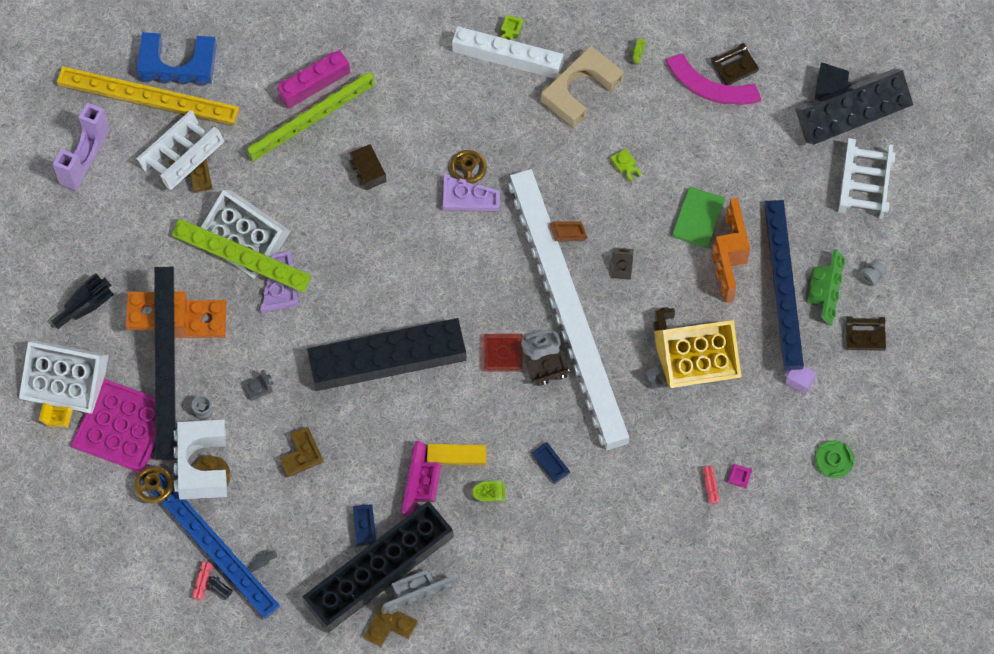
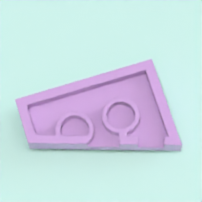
M444 173L443 210L499 211L500 191L479 184L474 185L468 183L467 180H458Z
M290 251L271 256V258L293 267ZM268 277L267 286L264 290V300L261 305L262 313L299 306L296 289Z

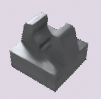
M662 364L644 373V379L653 389L657 388L656 379L661 380L663 385L667 382Z

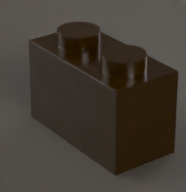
M371 144L350 152L351 160H349V164L353 171L356 170L358 174L356 178L360 186L364 185L365 189L369 190L387 182L386 174Z

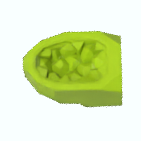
M503 481L481 482L472 489V495L480 502H505V483Z

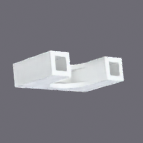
M225 420L177 422V430H174V441L178 442V446L174 447V457L178 458V463H174V473L178 475V480H174L175 492H179V499L227 497L226 470L200 471L191 467L188 463L191 454L198 449L226 447Z

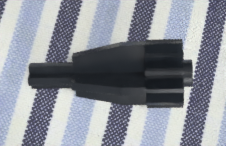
M95 273L74 291L63 305L66 309L52 319L51 322L59 329L70 319L74 318L77 320L93 312L114 295L110 289L112 285L105 277L101 279Z

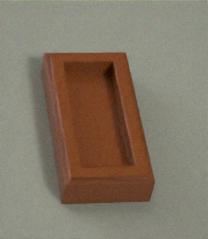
M552 221L549 224L555 241H584L588 238L581 221Z

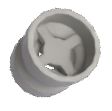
M872 260L868 264V268H864L860 272V277L869 286H873L879 277L882 278L886 274V269L879 261Z
M202 395L194 398L192 409L196 418L200 420L210 418L213 413L210 399Z

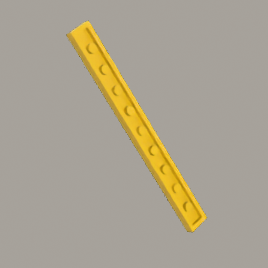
M63 66L57 80L58 86L184 115L191 110L197 118L235 126L240 111L238 106Z

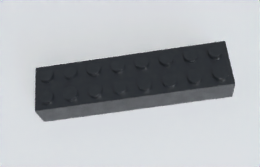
M459 318L307 348L315 391L467 361Z
M427 501L303 595V602L326 632L329 633L386 590L392 583L399 580L454 538L453 529L434 506Z

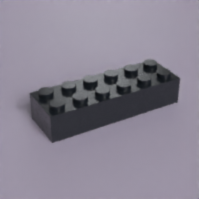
M894 68L798 106L795 110L806 143L815 145L913 105V101L903 70Z

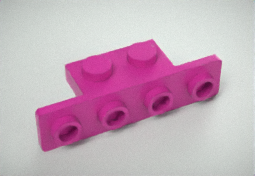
M415 441L414 448L412 449V461L409 467L408 482L405 486L406 493L402 504V514L406 517L417 509L418 502H435L441 464L438 462H425L428 447L421 441Z

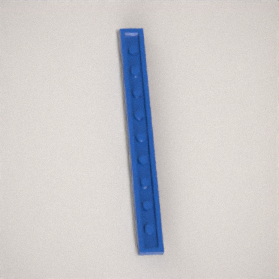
M160 473V485L166 490L168 486L167 479ZM146 474L141 480L144 484V479L148 474ZM154 481V482H151L150 485L153 486V485H155L157 482H155V481ZM173 486L171 494L161 504L264 619L268 618L280 607L279 603L187 500L179 499V492H175ZM150 490L155 497L161 496L157 491Z

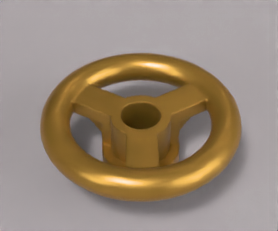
M474 150L460 151L454 155L450 162L452 176L458 180H467L471 184L481 180L487 170L485 158ZM481 163L480 173L472 178L473 169ZM455 165L463 168L466 172V178L461 177L456 172Z
M150 466L139 472L134 482V489L142 501L152 504L160 503L171 494L174 485L173 478L166 469L159 466ZM160 473L167 479L168 486L166 490L160 485ZM148 474L144 479L145 484L140 486L142 478ZM154 481L157 482V483H156L155 485H153V486L150 485L151 482H154ZM147 490L157 491L161 496L151 498L142 492Z

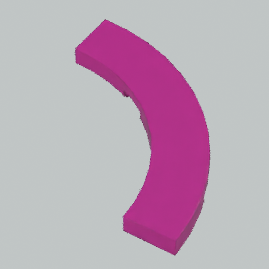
M684 54L666 59V63L676 79L680 80L688 90L706 100L720 104L738 105L761 102V96L755 83L744 86L719 84L699 74L689 64Z

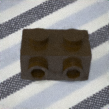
M560 350L557 354L541 356L537 360L530 359L525 361L531 382L538 384V386L548 384V380L556 378V380L567 378V374L571 373L563 350Z

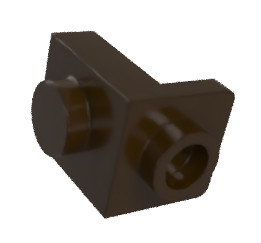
M663 307L655 312L654 331L667 329L666 319L674 318V308Z

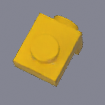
M43 403L39 421L52 428H68L73 409L70 407H53L49 403Z

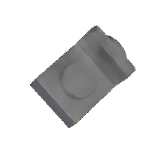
M264 369L260 371L261 375L243 382L251 401L273 392L271 385H274L270 374L266 375Z

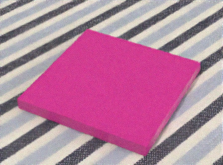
M104 379L93 413L85 414L71 443V448L130 470L141 472L146 468L156 446L155 397Z

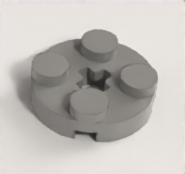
M547 330L532 332L526 336L527 340L525 342L524 340L521 342L523 352L530 356L532 360L540 359L541 356L557 354L560 351L559 346L561 345L559 334L555 331H552L553 334L547 333Z

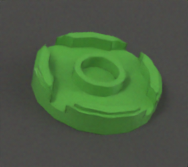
M837 440L827 441L818 448L815 464L819 472L824 476L833 479L842 478L851 471L854 464V455L848 445Z

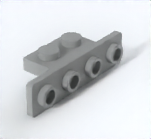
M426 569L391 584V588L396 599L383 604L381 611L383 614L388 612L393 614L399 611L400 607L405 605L408 607L412 606L424 597L429 599L441 590L443 592L449 591L454 587L457 578L453 575L434 583Z

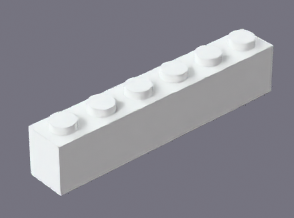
M459 26L452 41V48L455 53L554 79L561 72L564 54Z

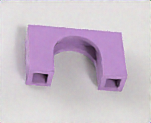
M90 103L86 104L79 116L82 133L75 152L71 153L61 149L53 162L59 184L75 191L78 189L110 131L104 109Z

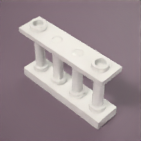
M191 110L137 158L144 171L152 166L160 172V177L169 190H172L225 142L217 128L213 127L207 132L198 126V121ZM191 130L202 137L196 144H193L184 137ZM177 142L189 149L182 156L171 150ZM164 154L175 161L168 169L157 162Z
M849 138L846 146L838 213H846L847 207L854 206L880 210L879 219H883L884 213H888L890 202H886L891 163L895 161L896 152H892L893 145L891 144L887 153L858 149L855 146L856 139ZM860 156L886 160L885 169L858 166L856 163H853V159ZM861 173L884 177L883 186L854 182V180H851V174ZM854 189L881 193V203L852 199L849 196V191Z

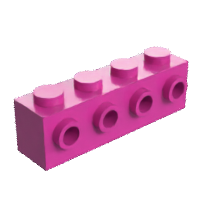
M340 50L331 52L324 59L315 61L305 70L298 71L293 77L281 81L277 85L278 96L285 106L290 109L350 73L349 62Z

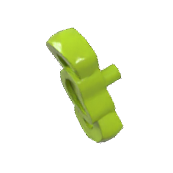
M638 38L636 48H631V52H634L633 62L635 64H641V57L643 56L646 44L643 38Z

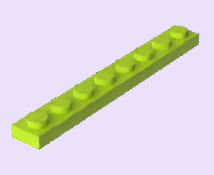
M369 72L360 75L356 81L346 84L337 93L330 94L321 103L314 104L310 110L300 113L291 122L284 123L275 132L268 133L261 141L252 143L247 149L251 161L254 162L373 87L375 85L373 74Z
M180 218L172 233V236L304 293L312 278V275Z

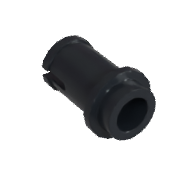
M213 576L206 585L209 587L208 590H213L224 600L228 599L233 592L232 589L220 581L219 577Z

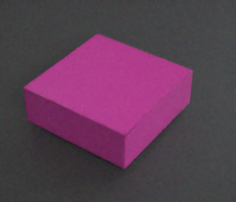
M733 464L728 483L746 489L752 469Z

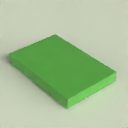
M689 186L672 238L709 248L725 197Z

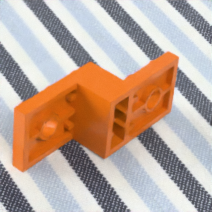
M738 197L730 199L729 206H727V214H725L726 224L730 225L731 231H729L728 235L716 236L713 252H711L712 261L717 264V269H715L716 278L721 281L722 285L719 287L720 295L725 297L726 303L734 301L736 283L731 266L747 264L750 253V245Z
M175 291V338H226L227 301L188 300L186 291ZM128 292L127 330H155L154 292ZM145 307L152 309L151 313L147 315L141 312ZM210 315L212 320L204 323L202 322V317Z

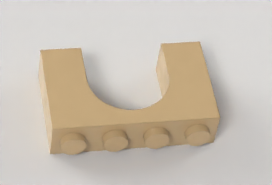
M592 46L587 50L584 49L579 54L578 59L575 62H570L566 70L562 74L559 73L555 77L554 82L550 86H545L541 92V102L573 128L586 117L587 108L571 96L568 91V86L573 80L580 77H590L612 92L624 79V72Z

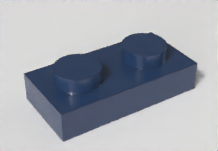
M373 504L353 506L357 546L371 545L376 541Z

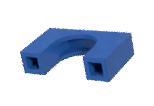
M142 32L137 65L139 79L145 82L158 80L163 83L174 81L180 84H188L189 82L197 83L198 85L212 84L217 48L215 37L197 36L195 53L191 61L180 67H171L160 60L162 48L161 34Z

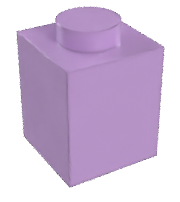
M805 366L801 370H787L785 373V377H787L785 384L806 395L817 373Z

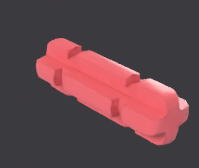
M713 466L703 467V475L705 477L706 491L709 494L708 502L709 504H716L719 502V494L717 493L716 478L713 476L714 468Z
M203 561L201 563V571H199L195 583L196 589L193 590L192 597L196 600L204 599V591L210 578L209 573H211L213 567L209 562Z

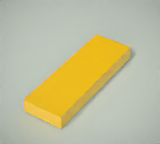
M428 444L427 462H438L441 465L486 466V445Z

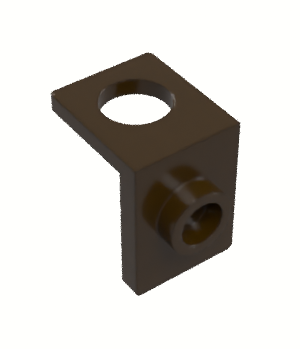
M615 247L612 278L631 280L634 249Z

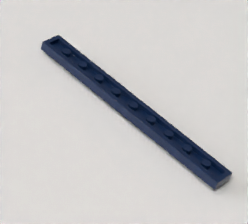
M784 200L765 201V213L784 370H801L804 368L785 205Z

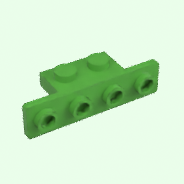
M838 249L833 250L831 266L813 267L807 299L809 304H824L822 319L828 325H833L834 318L836 317V304L839 300V287L842 283V270L845 266V258Z

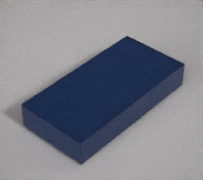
M548 442L531 452V455L554 484L570 474V470Z

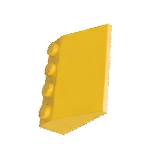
M734 320L654 331L657 352L669 388L742 377Z

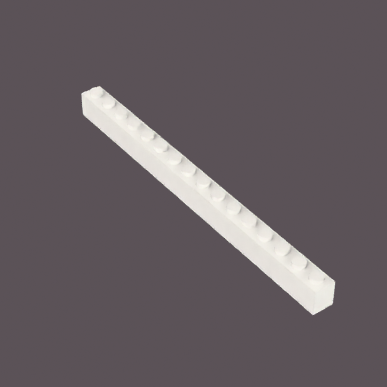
M530 169L510 175L508 188L510 193L515 195L514 205L516 210L520 209L521 215L519 217L521 224L527 228L525 232L528 243L532 242V255L534 259H538L539 264L537 268L540 276H544L545 281H543L545 291L550 292L549 302L551 308L556 309L557 314L555 318L558 326H562V339L564 342H568L569 348H567L569 358L574 359L575 365H573L575 375L580 376L582 381L579 383L582 393L587 395L586 405L588 410L593 412V425L600 431V434H598L601 446L605 445L606 451L629 444L628 432L558 241L554 240L549 227L551 221L533 171Z

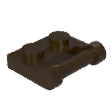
M745 43L739 44L737 48L720 56L711 57V62L725 85H731L759 71V67L748 52ZM739 54H742L743 56L742 58L730 64H727L725 66L721 65L722 62L727 61Z
M846 316L847 350L885 351V317L875 319ZM853 326H878L879 330H853Z

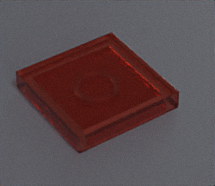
M484 334V372H522V334Z

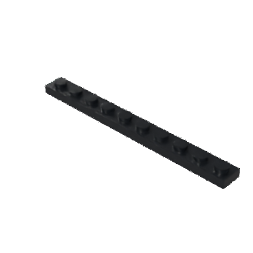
M174 266L154 267L156 460H176L174 457V447L176 446V441H174V430H176Z

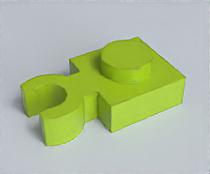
M506 14L501 28V34H503L501 38L514 41L513 37L518 38L524 19Z
M626 148L611 157L610 160L620 174L623 172L627 173L628 181H633L632 173L641 177V171L634 167L637 162Z

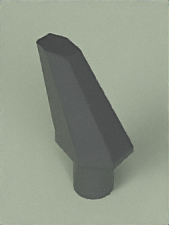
M273 550L268 553L264 551L248 567V570L253 572L267 565L270 560L277 558L276 551Z

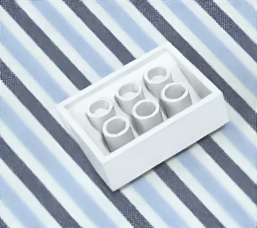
M231 190L222 191L201 226L206 230L269 257L277 253L291 232ZM229 261L254 279L259 274Z
M29 341L19 399L49 403L52 406L70 407L73 410L93 413L106 374L109 355L42 341Z

